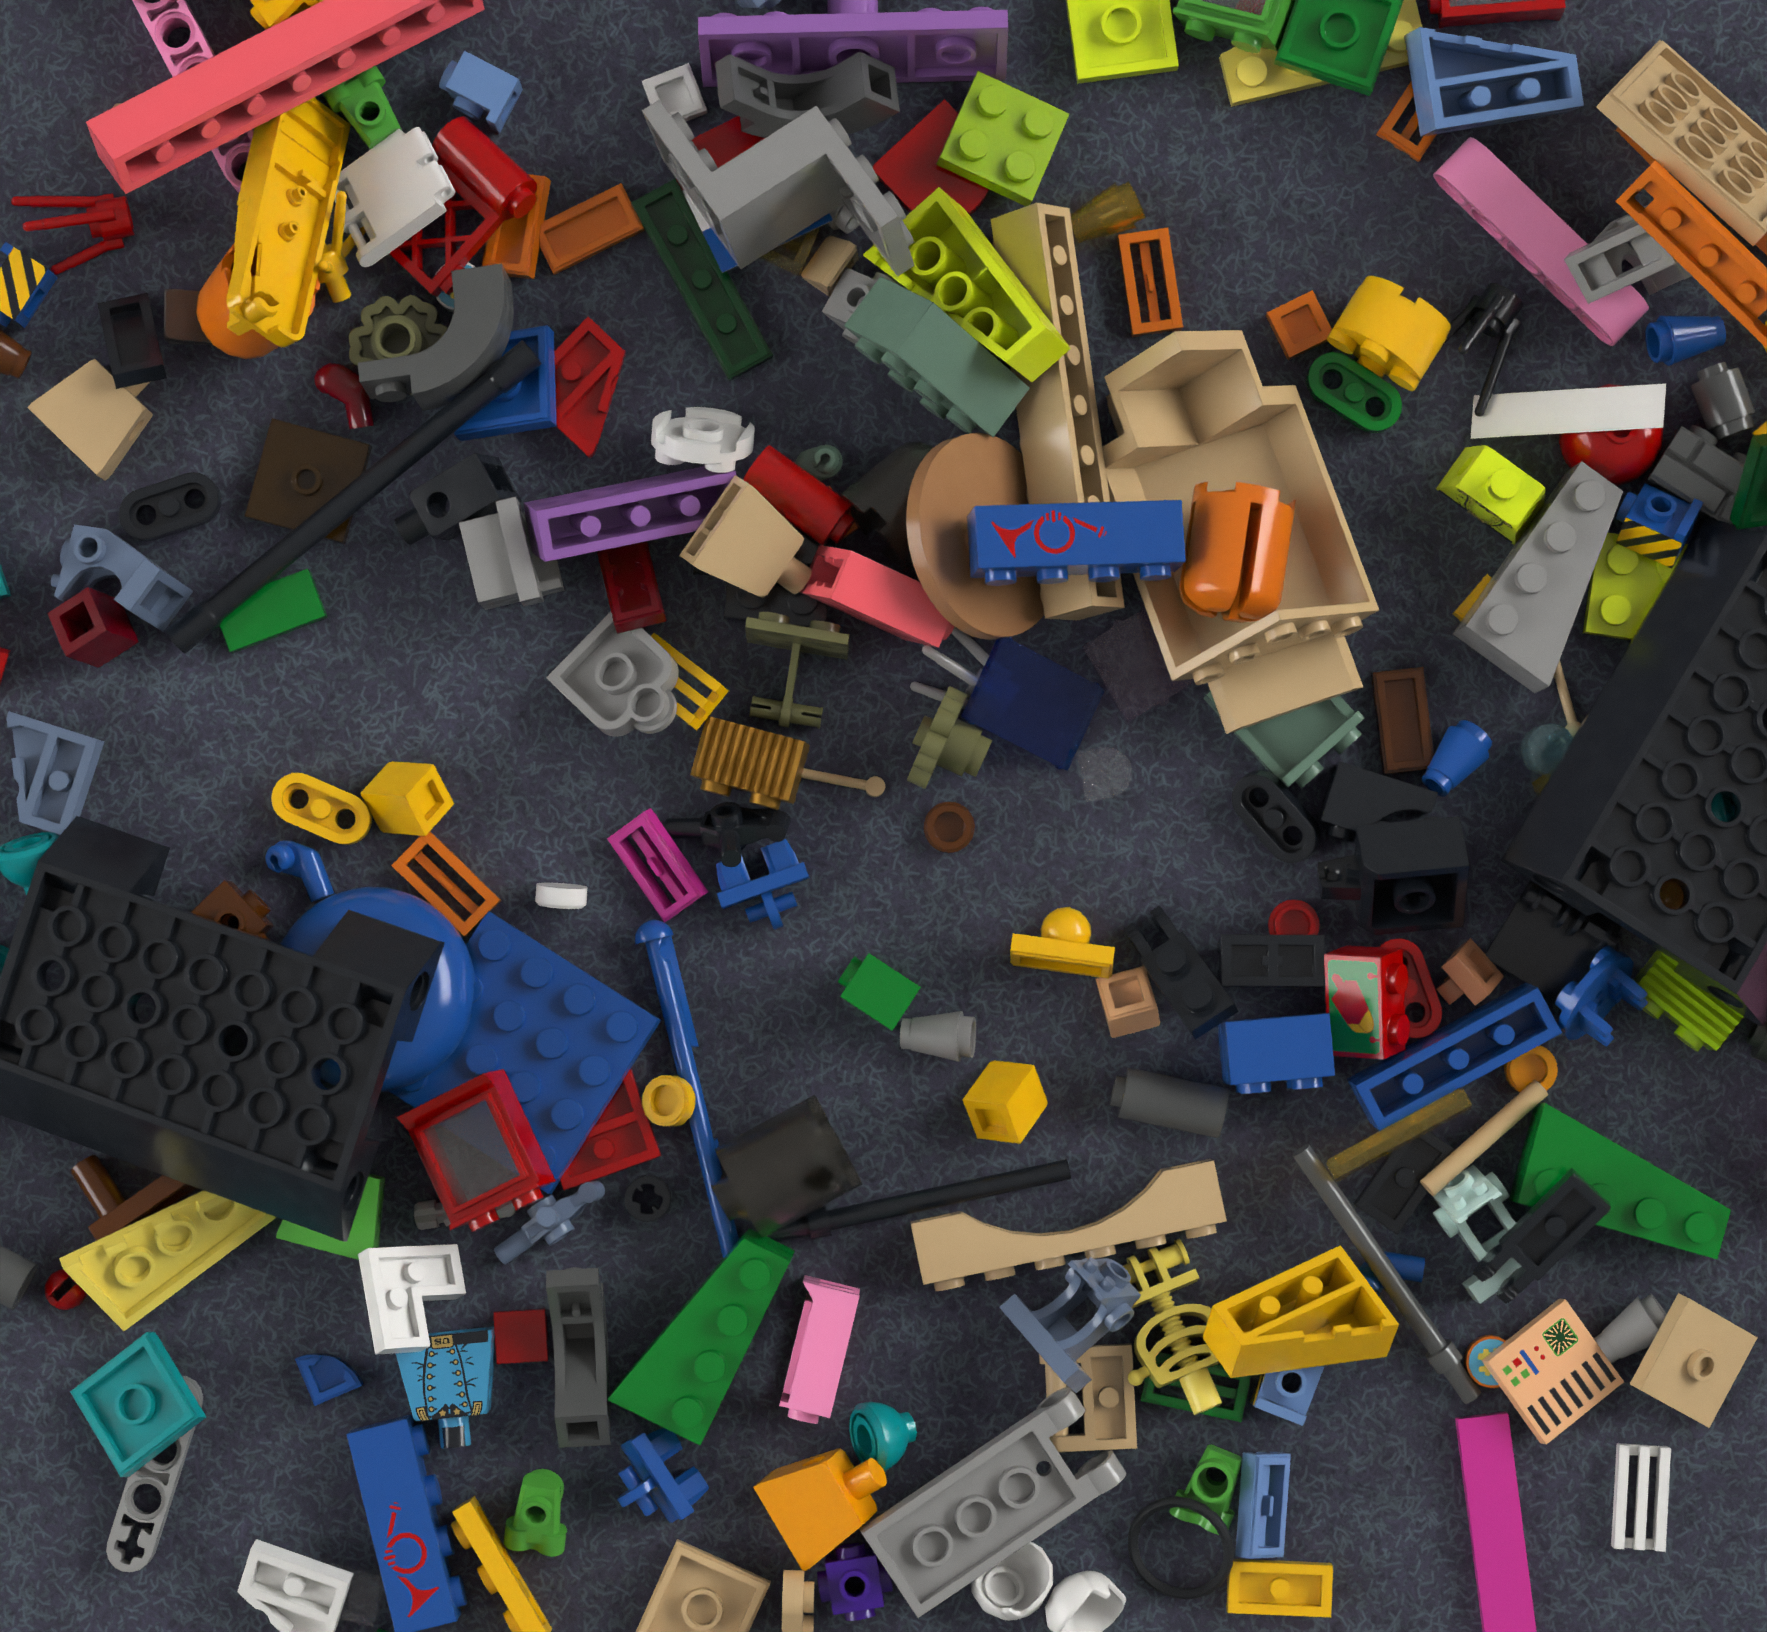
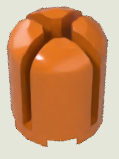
M1208 482L1196 484L1193 489L1185 543L1186 562L1182 565L1179 583L1182 601L1196 613L1210 618L1216 617L1217 612H1221L1222 618L1225 621L1244 623L1260 620L1276 611L1281 603L1296 500L1284 504L1279 501V490L1255 484L1236 482L1235 489L1207 492Z

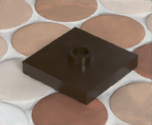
M272 418L245 517L289 530L295 529L366 471L372 446ZM353 515L323 539L345 544Z

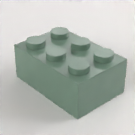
M881 276L844 325L845 328L859 339L855 344V348L876 364L884 363L890 368L887 375L893 381L911 393L915 390L923 397L920 400V404L942 420L947 418L968 434L972 433L976 428L994 437L1029 390V387L934 302Z

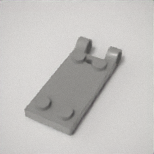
M1065 1387L1054 1392L1044 1399L1035 1411L859 1529L917 1618L939 1605L1099 1495L1114 1488L1125 1478L1126 1471L1112 1450H1106L1095 1455L1080 1467L1078 1473L1073 1475L1049 1439L1057 1432L1076 1422L1085 1412L1084 1406L1071 1388ZM1041 1461H1047L1050 1465L1049 1470L1044 1474H1039L1036 1471L1037 1464Z

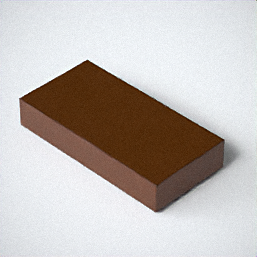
M1423 667L1371 673L1383 775L1426 770L1434 756Z

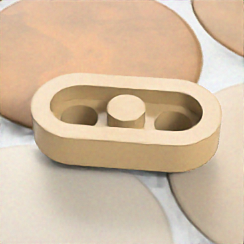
M804 1570L783 1571L782 1632H814V1615H804V1613H814L815 1581H804Z

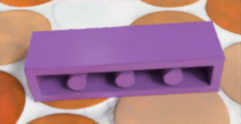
M703 466L524 502L532 553L544 562L694 532L699 528L734 475H736V471L717 473L709 471Z

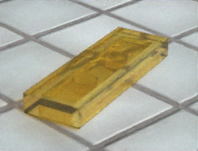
M1458 1088L1329 1158L1326 1163L1327 1168L1334 1181L1338 1182L1471 1110L1472 1103L1464 1089Z

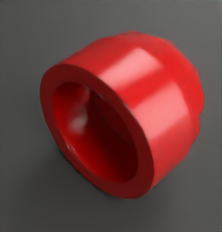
M63 1269L55 1271L48 1277L44 1291L46 1299L53 1307L60 1310H69L77 1307V1305L79 1306L85 1300L87 1293L76 1283L58 1301L53 1294L71 1278Z

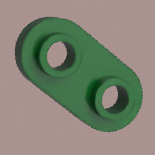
M1337 352L1323 354L1313 362L1308 370L1306 384L1311 396L1359 429L1368 433H1381L1391 428L1400 417L1402 400L1396 388L1348 356ZM1327 372L1338 374L1341 379L1340 387L1336 389L1327 388L1323 383V375ZM1375 399L1382 403L1383 414L1381 416L1373 417L1366 412L1365 405L1368 400Z

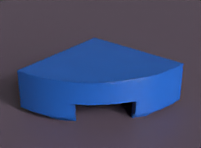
M312 1353L295 1358L314 1406L364 1385L358 1373L348 1363L344 1364L335 1356Z

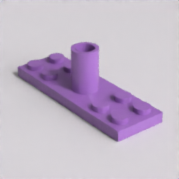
M827 0V14L788 15L784 12L774 11L756 16L718 13L712 17H698V39L703 87H718L715 62L729 54L765 70L787 75L809 74L826 70L856 53L862 52L895 68L896 83L972 81L977 71L997 80H1006L1008 10L975 7L968 11H942L937 8H924L917 12L878 13V0Z

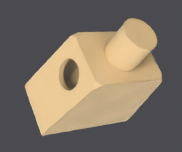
M96 359L83 365L27 407L97 476L105 481L115 471L153 416L136 398L150 382L116 389L112 373Z
M734 475L679 555L697 569L761 598L768 595L776 582L791 593L797 594L807 584L812 573L811 568L794 557L803 544V536L752 485Z

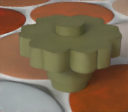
M415 295L406 296L399 304L389 296H382L374 304H370L362 309L361 321L364 326L357 327L349 333V344L351 346L349 358L358 367L360 362L416 354L434 345L448 328L438 324L439 313L432 304L423 302Z
M949 686L934 719L926 715L924 716L912 742L921 748L907 778L908 782L926 789L936 765L961 777L964 772L973 777L977 776L992 740L981 735L982 729L958 719L968 696L967 693Z

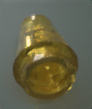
M1130 181L1119 186L1114 182L1075 210L1076 212L1070 214L1072 230L1079 244L1086 240H1093L1137 228L1135 223L1146 218Z

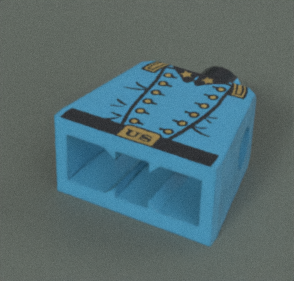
M494 1326L428 1333L430 1347L421 1352L395 1353L412 1416L415 1421L438 1419L441 1448L471 1445L469 1416L487 1414L491 1410L495 1359Z

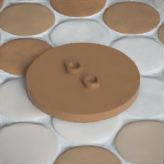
M969 433L947 439L936 445L926 454L919 464L910 486L906 510V528L909 551L916 574L935 608L948 622L960 631L976 638L994 640L1018 635L1029 630L1043 617L1044 609L1040 597L1041 587L1040 583H1037V576L1016 577V583L1002 586L986 585L985 578H970L967 516L974 506L1029 504L1026 495L1027 484L1023 454L1008 442L984 433Z

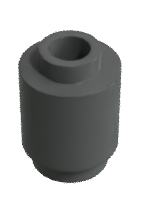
M1722 362L1697 372L1699 381L1690 387L1707 431H1713L1714 436L1718 441H1721L1755 427L1751 415L1756 412L1739 367L1729 370L1726 362Z

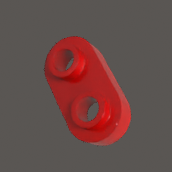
M1400 938L1387 940L1378 947L1403 949V958L1408 970V985L1404 992V1010L1413 1002L1418 1003L1423 1009V1016L1418 1022L1413 1023L1409 1021V1038L1426 1037L1439 1026L1442 1019V1007L1424 956L1418 946L1409 940Z

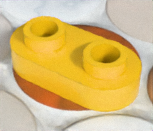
M291 773L282 777L273 788L272 806L281 819L332 842L342 845L355 844L361 841L371 828L372 814L363 799L304 773ZM302 789L307 792L309 800L304 808L296 809L291 803V796L295 791ZM343 810H351L355 815V823L349 829H342L337 821L338 815Z

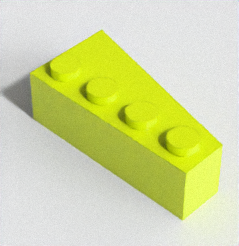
M940 187L902 220L914 239V243L908 247L915 266L897 277L874 245L863 254L865 258L900 283L904 288L934 302L983 347L1030 382L1035 381L1071 349L968 212Z

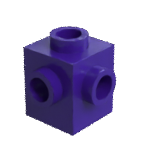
M864 1542L843 1544L835 1547V1554L826 1555V1570L817 1571L821 1602L831 1601L833 1615L844 1613L846 1621L862 1620L876 1616L875 1608L885 1607L884 1593L893 1591L892 1578L882 1563L879 1562L872 1548H865ZM852 1576L860 1577L864 1581L865 1587L863 1591L849 1593L845 1588L846 1580Z

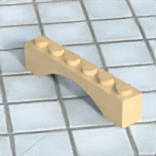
M1206 1159L1160 1169L1148 1185L1122 1208L1096 1222L1071 1230L1047 1233L1010 1231L983 1223L961 1211L910 1221L923 1285L934 1283L935 1291H943L964 1286V1276L984 1272L985 1281L1016 1275L1014 1266L1034 1262L1036 1270L1062 1266L1066 1264L1064 1255L1084 1251L1085 1257L1088 1259L1089 1257L1094 1259L1116 1254V1244L1135 1241L1136 1249L1154 1247L1167 1243L1165 1234L1185 1230L1187 1239L1217 1233L1215 1224L1226 1222L1227 1220L1214 1160Z

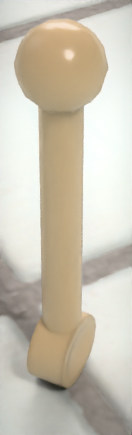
M1559 660L1554 678L1567 721L1565 735L1569 740H1572L1581 723L1577 722Z
M805 768L801 776L804 779L865 790L871 797H879L885 790V782L878 776L862 780Z

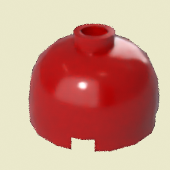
M1605 384V385H1602V386H1599V387H1596V388H1601V387H1617V386H1624V385ZM1663 428L1559 434V445L1564 460L1570 468L1582 461L1615 486H1620L1635 481L1653 466L1662 447Z

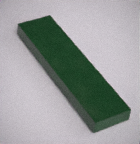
M673 179L631 202L728 381L730 382L772 359L773 354L729 274L727 271L722 273L677 180Z

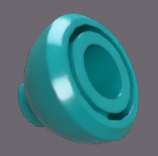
M52 832L34 833L1 845V874L10 882L24 887L27 896L38 860L60 835Z
M864 1402L857 1404L850 1416L849 1432L851 1443L861 1463L873 1458L886 1471L898 1463L904 1455L908 1443L916 1440V1425L908 1412L898 1413L893 1407L880 1402Z

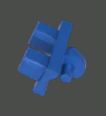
M786 839L761 848L770 874L751 881L742 855L741 862L736 867H726L722 862L716 864L718 882L721 888V892L717 893L723 909L762 896V903L745 908L749 922L752 923L769 916L774 930L784 927L779 912L798 905L793 891L776 898L773 897L772 891L810 878L805 863L798 862L796 854Z
M661 1428L647 1435L641 1433L633 1436L620 1445L636 1470L635 1472L630 1465L618 1473L628 1488L626 1492L617 1498L622 1508L636 1501L646 1517L658 1509L654 1502L655 1500L669 1523L677 1519L682 1520L694 1512L691 1505L703 1496L709 1489V1486L694 1466L688 1468L675 1478L672 1477L664 1461L683 1449L675 1433Z

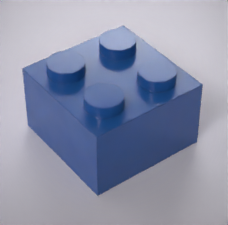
M1330 1013L1223 1021L1218 1025L1222 1080L1225 1084L1235 1085L1236 1093L1270 1092L1271 1081L1286 1080L1287 1088L1323 1087L1322 1077L1335 1076Z

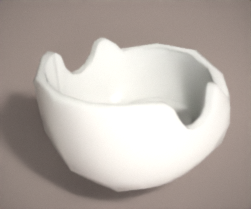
M1030 1542L972 1581L971 1592L981 1608L990 1615L1008 1621L1027 1617L1040 1608L1053 1585L1052 1563L1042 1547Z
M1082 1571L1070 1575L1054 1587L1045 1606L1047 1626L1052 1632H1103L1123 1611L1126 1597L1102 1573Z

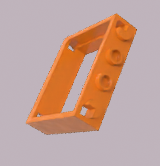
M1655 160L1615 202L1759 342L1767 347V327L1758 319L1767 310V267ZM1643 188L1654 198L1646 208L1634 198ZM1767 232L1755 244L1766 255Z

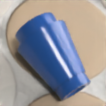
M1659 316L1656 322H1651L1646 327L1645 341L1647 351L1654 363L1664 362L1665 365L1671 366L1715 347L1723 346L1726 341L1724 322L1720 316Z
M1466 720L1459 721L1456 726H1449L1425 774L1422 776L1423 784L1429 790L1438 792V796H1447L1451 790L1489 759L1488 751L1492 747L1490 737L1479 726Z

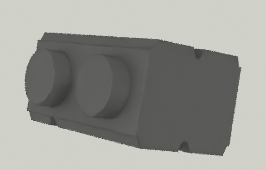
M1692 425L1688 430L1680 426L1671 434L1642 483H1646L1690 504L1694 498L1704 502L1698 516L1701 520L1710 517L1733 524L1730 520V515L1747 456L1735 452L1731 457L1715 447L1718 439L1701 427Z

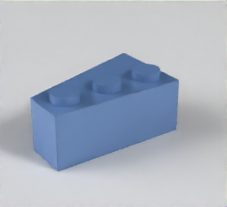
M1418 27L1404 36L1420 137L1566 114L1584 106L1575 54L1519 44L1508 45L1485 41L1480 37L1457 36L1435 32V29Z

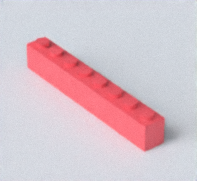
M323 0L86 121L99 158L124 193L127 194L485 10L483 0Z

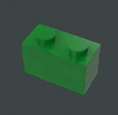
M868 953L863 962L854 956L838 980V983L845 987L840 996L841 998L892 1031L921 988L870 953Z

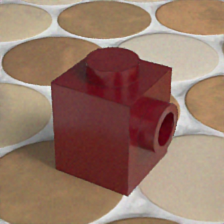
M87 587L47 613L66 657L100 668L139 642L124 607L114 600L115 597Z

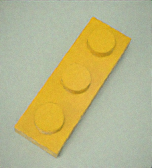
M473 1496L458 1505L452 1511L456 1518L451 1523L453 1532L465 1550L473 1547L482 1563L481 1566L477 1567V1571L483 1584L490 1594L493 1595L499 1592L508 1607V1610L503 1612V1616L511 1632H551L552 1627L476 1497Z

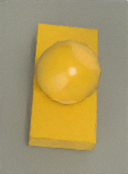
M1064 907L1050 912L1043 920L1040 928L1041 937L1015 933L1012 935L1010 963L1013 966L1106 979L1112 977L1115 947L1088 944L1091 937V926L1087 918L1076 909Z

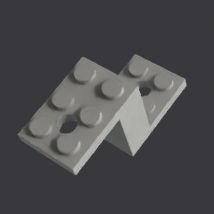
M660 100L642 110L664 163L740 269L754 262L842 204L847 207L897 277L915 266L908 247L914 243V239L902 221L906 218V215L898 200L890 191L882 195L875 185L879 179L869 161L863 154L857 158L854 157L848 148L852 144L841 123L836 118L828 122L817 106L719 168L705 148L698 151L692 142L694 135L679 112L671 116Z

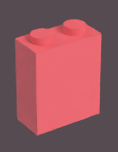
M822 545L818 546L810 565L812 569L810 579L800 593L906 641L939 648L941 641L946 640L952 633L954 626L935 608L919 581L854 551Z

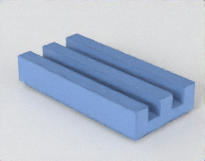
M1283 1452L1242 1453L1235 1556L1247 1559L1283 1557L1291 1454Z

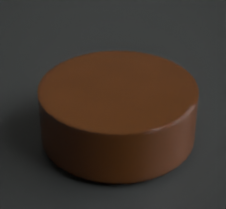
M956 802L937 804L928 812L924 821V834L928 843L934 849L943 853H954L964 849L972 840L975 831L974 819L966 807Z

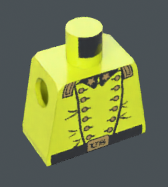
M1486 445L1465 447L1436 488V490L1513 545L1516 544L1545 501V487Z

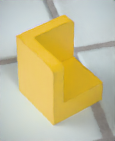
M389 762L360 793L376 824L383 833L426 836L454 805L434 764Z
M996 1060L989 1062L962 1099L978 1139L1021 1144L1048 1103L1034 1065Z

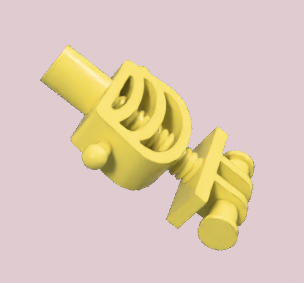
M1177 1239L1173 1245L1159 1251L1156 1246L1148 1249L1150 1259L1139 1264L1137 1258L1133 1255L1126 1258L1127 1264L1123 1265L1131 1276L1130 1283H1135L1141 1294L1140 1298L1131 1308L1133 1309L1147 1302H1152L1153 1311L1157 1312L1141 1328L1134 1340V1353L1142 1367L1138 1370H1132L1128 1374V1381L1133 1386H1139L1149 1376L1153 1384L1157 1388H1161L1179 1380L1193 1414L1197 1415L1222 1404L1208 1370L1209 1367L1220 1362L1207 1344L1193 1346L1191 1345L1192 1341L1188 1340L1189 1338L1203 1337L1206 1325H1195L1185 1328L1182 1325L1183 1321L1180 1320L1181 1316H1195L1201 1318L1207 1324L1211 1308L1202 1304L1174 1306L1173 1297L1169 1296L1171 1292L1191 1285L1199 1279L1196 1268L1174 1278L1170 1277L1167 1269L1181 1263L1184 1265L1190 1263L1182 1241ZM1155 1270L1160 1283L1149 1287L1144 1274ZM1160 1325L1163 1327L1162 1331L1165 1332V1337L1158 1341L1151 1351L1148 1352L1146 1348L1147 1335L1153 1328ZM1172 1347L1170 1351L1174 1352L1173 1356L1158 1367L1156 1356L1165 1348ZM1198 1356H1208L1203 1360H1197ZM1175 1365L1180 1367L1179 1370L1169 1372V1369Z

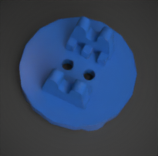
M1605 946L1593 958L1590 970L1579 983L1571 981L1562 989L1555 1005L1562 1010L1558 1026L1564 1037L1568 1040H1576L1588 1034L1604 1046H1608L1614 1040V1037L1610 1034L1613 1028L1603 1019L1615 1004L1623 999L1639 1011L1648 1004V1001L1645 999L1648 995L1647 992L1631 979L1634 965L1631 957L1623 951L1617 952L1611 946Z

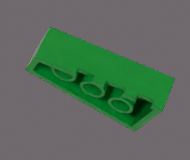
M1540 1102L1534 1107L1509 1200L1533 1207L1573 1168L1611 1205L1610 1211L1595 1225L1718 1259L1731 1209L1552 1106Z
M748 1228L703 1284L687 1300L665 1329L655 1338L632 1368L618 1382L607 1400L701 1445L795 1250Z

